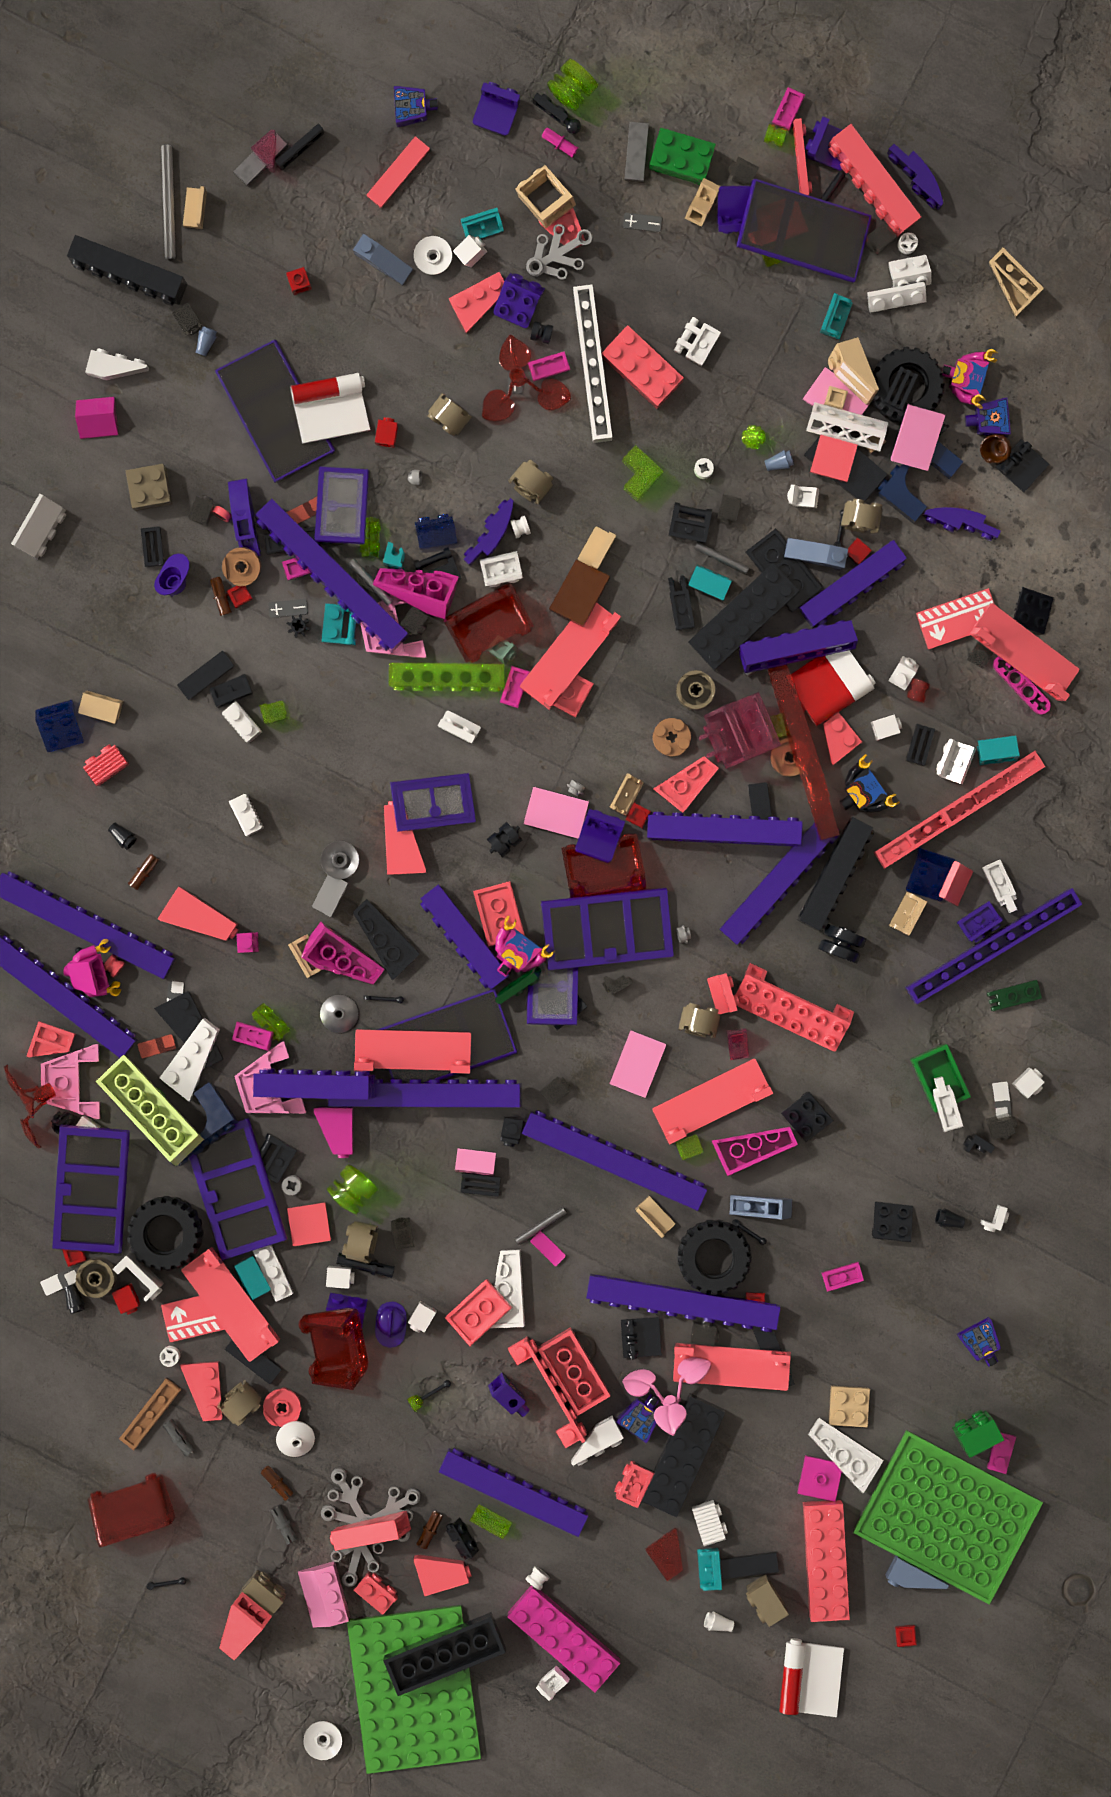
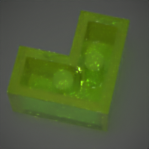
M636 445L622 459V463L634 473L633 477L624 485L623 490L638 502L664 473Z

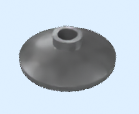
M332 842L324 848L321 854V866L324 872L332 878H348L358 868V852L348 842ZM340 856L344 858L342 864L337 862V858Z
M345 995L329 997L323 1003L320 1010V1018L323 1025L335 1033L349 1031L358 1020L357 1005L351 998ZM340 1010L342 1017H336L335 1012Z

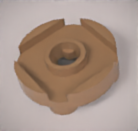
M238 547L232 549L226 555L222 562V571L224 576L234 585L246 586L259 577L261 561L254 550ZM240 561H243L247 566L244 572H241L239 568L237 569Z
M668 718L662 720L655 727L652 736L653 744L663 755L669 757L678 756L689 747L691 733L688 726L682 720ZM669 732L677 735L674 743L666 739L669 736Z
M783 739L775 744L771 751V764L775 771L782 776H796L807 767L809 761L808 749L804 743L797 739ZM787 752L795 755L792 763L785 760Z

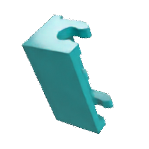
M498 208L461 219L466 238L471 235L482 239L504 232Z
M834 293L820 333L840 340L853 304L851 299Z
M388 542L383 559L384 566L404 570L405 553L402 547L399 549L398 554V552H395L393 543Z
M697 564L688 585L724 600L732 579Z
M1016 736L978 741L979 766L1017 761L1020 756Z
M253 1256L233 1266L251 1300L271 1290Z
M697 1549L700 1588H703L704 1591L722 1590L719 1549Z

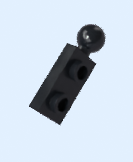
M536 93L533 97L534 105L561 125H566V130L570 134H577L581 130L579 120L569 119L566 114L567 111L560 105L556 107L551 103L552 100L547 95L542 94L541 96L539 93Z

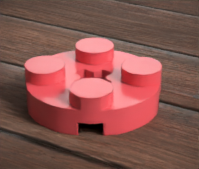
M285 1387L271 1391L263 1403L265 1419L271 1425L279 1427L289 1422L297 1421L302 1409L298 1395ZM279 1403H285L287 1405L286 1412H279L277 1410L279 1408Z

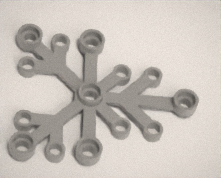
M340 1467L332 1471L331 1479L334 1483L339 1484L343 1493L337 1489H331L327 1495L330 1501L339 1500L350 1503L356 1516L338 1512L333 1505L327 1504L321 1510V1517L325 1521L336 1519L352 1524L402 1511H407V1513L411 1514L409 1522L413 1519V1512L411 1510H402L400 1508L407 1504H417L421 1497L419 1490L410 1488L407 1490L405 1497L396 1501L400 1494V1489L397 1486H391L388 1491L389 1498L386 1508L373 1515L364 1514L356 1500L359 1488L363 1484L362 1477L359 1475L354 1476L351 1480L352 1488L350 1489L346 1482V1471ZM337 1473H340L342 1475V1479L337 1480L335 1478V1475ZM354 1479H360L361 1483L359 1485L354 1484ZM396 1489L398 1493L397 1495H392L390 1491ZM335 1492L337 1497L331 1498L330 1493ZM414 1494L416 1499L410 1500L409 1495ZM325 1511H331L332 1515L327 1517ZM410 1531L406 1533L405 1537L397 1540L400 1542L407 1541L410 1537ZM382 1542L373 1544V1551L376 1554H381L384 1551V1544ZM377 1544L381 1545L382 1550H376L375 1546ZM367 1545L332 1551L331 1560L339 1562L344 1555L354 1550L349 1570L342 1577V1582L345 1586L352 1587L357 1583L358 1575L356 1570L361 1552L368 1563V1570L370 1572L378 1571L379 1562L374 1559ZM339 1553L340 1558L335 1559L333 1554ZM375 1563L377 1568L371 1569L370 1564ZM351 1576L353 1582H347L346 1578Z

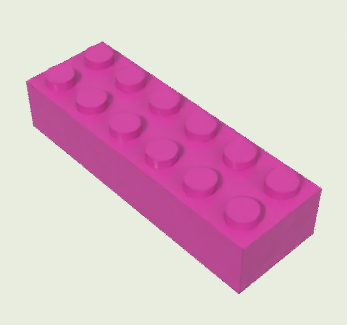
M532 1585L508 1611L507 1617L593 1692H596L620 1665V1658L543 1591L536 1589Z

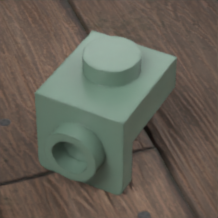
M499 635L487 649L488 653L505 665L508 661H512L517 654L515 644L509 643Z

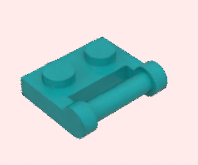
M325 603L321 642L356 645V622L352 619L351 612L349 614L347 638H342L344 612H350L348 609L345 611L339 605Z

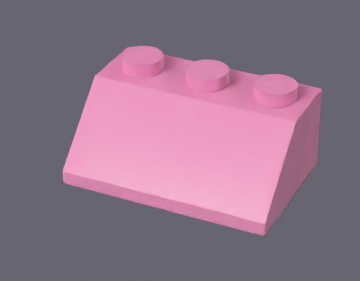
M333 1561L298 1571L312 1626L331 1627L349 1622L350 1614L336 1563Z

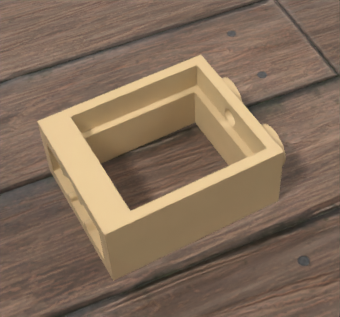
M546 165L537 169L531 177L520 182L518 187L515 188L518 197L545 228H548L576 205L573 196ZM548 180L562 196L543 212H540L527 196Z

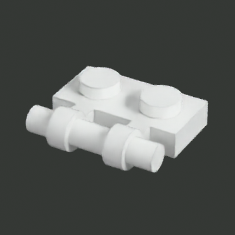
M692 317L691 321L685 325V331L681 338L677 339L674 351L680 354L683 348L687 349L688 352L685 358L702 367L721 332L706 323L703 324L701 329L697 328L699 320ZM693 333L697 336L694 342L691 344L687 341Z

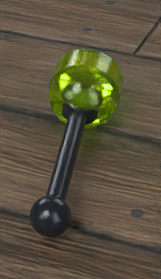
M445 1380L444 1384L422 1397L418 1395L409 1397L407 1400L414 1412L423 1406V1400L445 1387L449 1388L451 1382Z

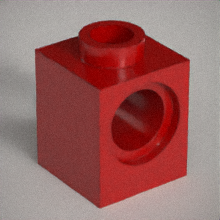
M304 267L286 273L293 295L312 290Z
M386 417L383 420L378 419L375 437L376 445L395 448L398 423L394 422L395 419Z
M132 1283L112 1292L121 1314L126 1312L129 1315L138 1310L137 1307L141 1303Z

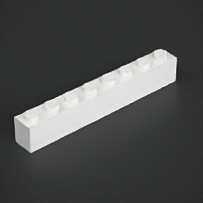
M593 285L573 287L592 439L593 443L612 441Z

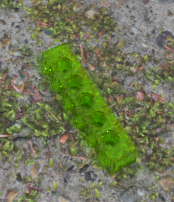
M389 663V687H393L394 691H404V687H412V691H424V688H431V691H443V688H451L450 691H462V688H470L472 692H480L481 688H489V692H500V688H504V664ZM406 672L413 673L414 678L411 682L403 680V675ZM430 672L433 674L431 682H424L422 680L424 673ZM446 672L452 674V680L448 683L443 682L441 679L442 675ZM463 673L471 674L470 682H462L460 679ZM488 673L491 676L490 681L482 683L480 681L481 674Z

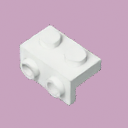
M926 255L889 262L893 287L924 282L925 286L931 284V269Z
M517 551L480 559L485 586L497 587L503 582L515 583L523 578Z
M949 739V742L945 744L943 749V758L937 764V775L963 785L976 748Z

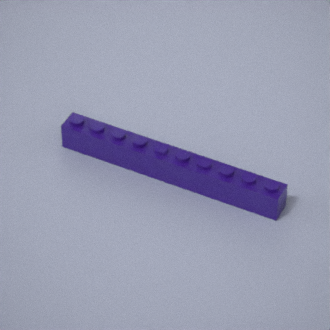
M273 499L267 502L255 514L258 526L263 530L266 528L271 533L269 536L276 543L280 542L284 546L283 550L290 557L293 555L298 560L297 564L303 570H309L312 573L310 577L317 584L321 582L325 586L324 591L330 597L335 596L339 600L337 602L338 605L345 611L348 609L352 613V619L358 624L362 623L366 627L365 631L372 638L375 636L380 641L378 644L385 651L389 650L392 653L408 638V633Z
M11 871L1 873L0 898L96 946H99L103 939H108L109 941L106 944H102L105 948L111 946L108 952L162 979L167 978L176 958L172 957V952L164 948L160 951L155 948L156 944L148 940L142 942L138 940V935L130 931L126 934L121 931L122 927L111 923V925L104 923V918L96 914L91 916L87 914L88 910L78 905L76 908L69 905L70 901L60 897L57 899L53 897V893L43 888L41 891L35 888L36 884L29 880H25V882L19 880V875Z
M1068 888L905 988L913 1002L919 1004L1078 908L1082 903L1073 888Z
M0 935V967L116 1056L121 1058L123 1055L126 1056L138 1041L134 1038L136 1036L135 1033L128 1028L126 1030L119 1026L121 1023L112 1016L108 1018L104 1015L105 1010L98 1005L95 1007L89 1003L90 999L82 993L78 995L74 992L71 984L68 982L63 983L58 979L60 976L52 970L48 972L44 969V964L36 958L34 960L28 956L29 952L22 947L18 949L14 946V941L10 937Z
M375 1079V1098L369 1100L328 1099V1107H521L522 1083H517V1080L514 1079L505 1080V1083H498L497 1079H487L486 1083H479L478 1079H467V1083H459V1079H448V1083H440V1079H429V1083H421V1079H410V1083H402V1079H391V1083H383V1079Z
M536 1110L535 1113L531 1111L522 1134L692 1209L699 1210L707 1192L704 1183L695 1179L691 1182L686 1179V1175L680 1172L673 1174L669 1172L670 1168L661 1164L657 1167L651 1164L652 1160L641 1156L639 1159L634 1157V1152L625 1148L623 1151L616 1149L617 1145L609 1141L602 1143L598 1141L599 1137L591 1133L586 1136L581 1133V1129L571 1125L568 1128L559 1119L553 1118V1120L545 1118L547 1114Z
M590 1274L586 1299H590L591 1303L601 1304V1301L609 1302V1306L620 1307V1304L628 1305V1309L639 1310V1307L647 1308V1312L658 1313L659 1310L665 1311L666 1315L669 1316L683 1314L687 1319L696 1320V1317L704 1318V1321L715 1323V1320L723 1321L724 1325L734 1326V1323H738L747 1329H753V1326L761 1327V1330L766 1332H772V1329L777 1330L780 1305L723 1295H711L710 1293L704 1294L699 1291Z

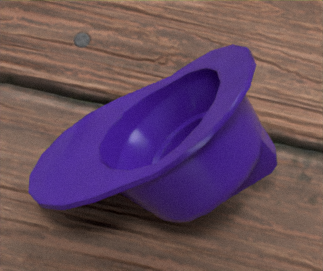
M184 554L172 555L163 565L154 583L155 590L160 595L174 596L185 589L190 563Z
M393 1301L386 1302L380 1306L376 1314V1338L381 1345L388 1348L400 1345L406 1334V1311L399 1303Z

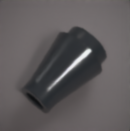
M116 822L108 829L120 847L126 850L130 849L137 840L134 833L121 827Z
M944 1208L937 1211L935 1223L939 1224L940 1227L963 1228L965 1217H961Z
M76 1285L64 1287L67 1310L70 1311V1314L85 1310V1302L78 1292Z

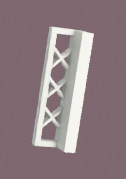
M814 402L806 431L881 451L888 422ZM813 420L822 421L824 426L820 428L812 426ZM835 425L840 426L843 431L836 433L832 431L831 427ZM858 431L861 436L854 438L850 435V432ZM868 437H880L879 443L870 442Z

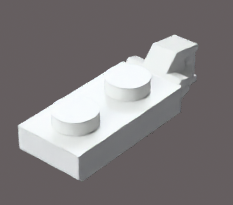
M1001 860L982 867L1001 906L1005 905L1009 913L1016 911L1017 908L1014 904V900L1017 899L1016 892Z
M942 1076L934 1078L936 1089H933V1096L944 1132L963 1127L953 1090L950 1085L945 1086Z

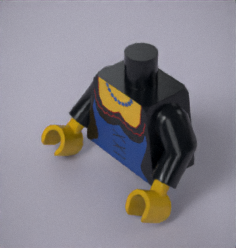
M866 754L849 770L844 781L846 785L844 790L848 796L839 802L845 811L855 805L859 811L863 810L866 813L880 812L900 803L892 801V797L896 796V794L888 796L868 767L873 761L871 760L869 763H866L864 761V758L867 756Z

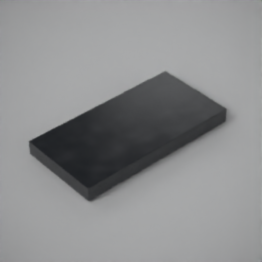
M820 436L804 454L812 463ZM856 449L848 482L833 480L855 499L866 501L886 477L887 473Z
M775 528L745 553L761 573L774 563L799 590L786 603L790 611L794 612L823 588L802 561L784 557L787 542Z

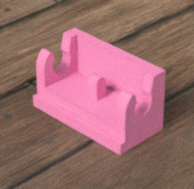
M458 1149L455 1172L493 1176L496 1153Z

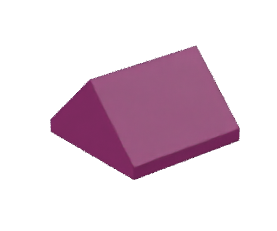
M115 397L76 400L75 418L80 439L119 435Z

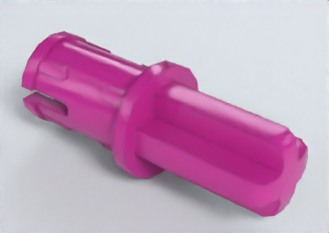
M546 128L542 133V138L556 146L555 149L559 148L571 158L574 157L579 147L566 140L564 135L560 136L550 128Z

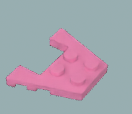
M393 595L389 596L393 600L389 606L383 600L378 602L399 624L395 606L407 603ZM360 623L366 652L427 658L423 640L407 644L402 642L391 653L389 650L385 651L378 644L380 641L375 636L373 638L369 636L365 631L366 627Z
M285 1041L279 1043L234 1076L246 1113H307L302 1098H294L282 1102L281 1098L253 1097L254 1073H259V1069L272 1068L271 1063L290 1058Z
M99 1044L41 1064V1097L43 1103L94 1119H101L100 1101L80 1102L79 1062H99Z

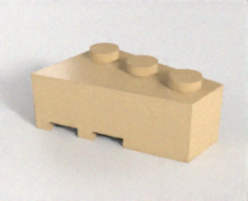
M1004 248L989 261V265L1016 318L1044 288Z

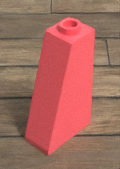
M389 801L388 805H384L387 875L427 873L413 830L397 832L393 801Z
M182 887L177 888L158 917L160 921L226 941L229 938L233 939L238 932L236 928L238 924Z
M407 1511L337 1527L331 1531V1544L334 1545V1549L337 1551L400 1539L411 1530Z
M242 1592L231 1606L220 1649L235 1660L264 1629L272 1616Z

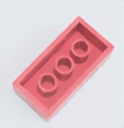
M628 325L601 353L602 359L656 409L683 382L684 377Z
M571 1327L538 1346L539 1353L577 1416L610 1397L608 1388Z

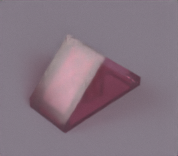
M270 130L251 147L255 156L271 173L275 172L277 136L275 130Z
M746 1028L726 1030L730 1060L749 1058Z

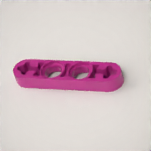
M999 656L996 657L993 661V668L1036 714L1042 715L1047 713L1051 705L1041 691L1015 668L1005 676L1003 673L1006 670L1003 667L998 668V660L1003 661V659ZM1007 662L1005 663V666H1006L1008 669H1009L1010 667H1012V666L1009 665ZM1012 673L1020 675V681L1016 684L1010 681ZM1025 687L1033 689V695L1029 698L1023 694ZM1038 694L1040 697L1037 700L1040 703L1045 702V710H1038L1037 707L1039 705L1035 701L1031 703L1030 700L1034 699Z

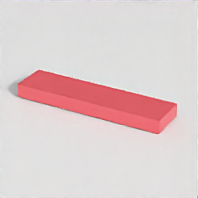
M415 136L366 196L382 208L427 155L430 148Z

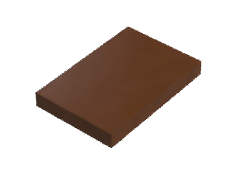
M576 559L549 610L584 627L610 576Z

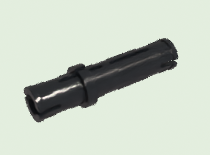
M340 1252L336 1261V1265L370 1272L374 1276L378 1274L392 1278L395 1266L378 1263V1260L364 1263L347 1259L346 1255H342Z

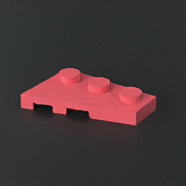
M500 272L449 298L466 334L497 303L504 284Z
M704 756L653 790L683 813L719 768Z
M219 1361L180 1364L202 1420H223V1413L217 1407L218 1403L222 1402Z

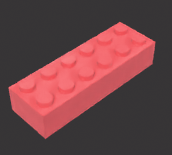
M852 124L832 138L828 144L830 154L840 160L842 170L852 176V182L857 189L861 188L864 192L865 200L869 204H873L876 208L875 213L881 220L884 219L888 224L887 229L892 235L900 236L921 218L920 214Z
M836 1500L835 1502H803L809 1618L811 1622L850 1620L843 1503L841 1500Z

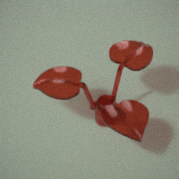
M509 335L504 341L499 354L501 366L505 370L510 371L511 383L509 392L506 396L502 390L490 391L483 401L482 417L489 421H501L510 417L515 409V403L509 399L512 395L513 387H520L525 383L540 392L537 399L540 406L546 410H556L571 400V395L567 387L559 380L545 379L540 389L526 378L521 368L525 367L530 361L531 352L525 343L516 339L513 335Z
M7 1064L4 1066V1071L8 1084L17 1096L20 1097L29 1114L24 1120H20L22 1130L27 1139L36 1148H41L36 1142L28 1121L30 1118H34V1114L43 1105L47 1104L46 1101L56 1096L55 1091L50 1083L41 1087L21 1089L9 1073ZM35 1091L34 1093H32L34 1098L25 1094L28 1092ZM34 1101H36L37 1103H40L35 1109H34Z

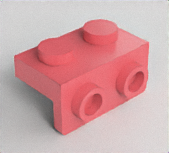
M727 973L708 978L707 981L715 1009L719 1010L718 1014L737 1011L736 1006H739L737 995H733L731 990L734 987L732 977H728Z

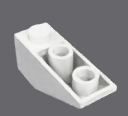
M97 349V351L91 350L85 372L92 377L110 380L149 371V367L143 360L134 359V361L127 360V356L121 354L112 356L106 350Z
M613 1415L595 1424L587 1436L586 1442L580 1446L572 1458V1465L577 1464L580 1466L588 1461V1457L592 1455L597 1457L605 1452V1448L609 1446L613 1448L622 1443L621 1440L624 1437Z

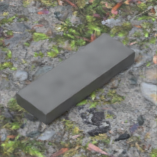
M630 122L625 181H644L649 123Z
M273 131L233 171L234 174L249 186L288 144Z

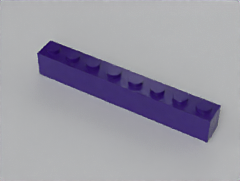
M653 812V815H648V840L802 847L803 822L799 821V818H787V821H783L779 817H768V820H760L759 816H749V819H741L739 815H730V818H722V815L719 814L703 817V814L697 813L691 814V817L684 816V813H672V816H667L664 812Z
M821 815L802 836V847L793 846L719 930L736 945L739 942L743 944L749 937L747 933L752 928L756 930L762 923L760 920L764 914L768 916L775 908L773 904L777 900L781 901L788 894L786 892L787 888L790 885L794 887L801 879L798 876L803 871L806 873L813 866L812 860L815 857L820 858L826 851L824 847L828 842L832 844L839 837L837 834L839 829Z
M448 1449L439 1473L579 1537L588 1518V1512H585L586 1509L577 1504L575 1506L570 1505L567 1499L560 1496L555 1498L551 1496V1492L543 1488L538 1490L533 1487L534 1484L526 1480L521 1482L516 1479L515 1475L509 1472L505 1474L499 1472V1468L492 1464L486 1466L481 1463L482 1460L475 1456L469 1458L463 1455L464 1452L460 1449Z

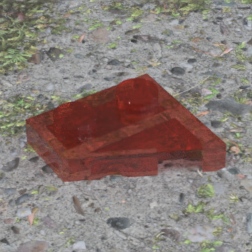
M673 1528L645 1548V1551L667 1581L683 1571L676 1528Z

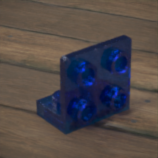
M441 514L437 516V519L430 520V517H422L418 519V522H414L419 549L457 544L453 516L449 517V514Z
M73 700L35 710V721L47 752L84 742L75 717Z
M918 848L915 865L908 880L906 891L942 901L943 898L939 894L955 859Z

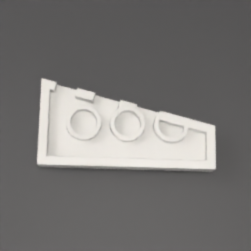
M206 1018L202 1019L160 1077L162 1081L189 1102L193 1098V1093L199 1083L209 1053L220 1031Z
M521 1249L501 1250L494 1287L513 1308L491 1328L524 1327Z
M818 1418L808 1435L850 1481L864 1493L884 1460Z

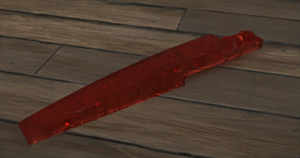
M788 665L768 668L796 767L800 771L819 839L821 841L838 836L840 834L829 800L828 787Z

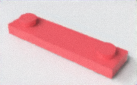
M800 118L793 121L799 193L809 196V193H812V184L807 178L803 136H806V126L802 124Z

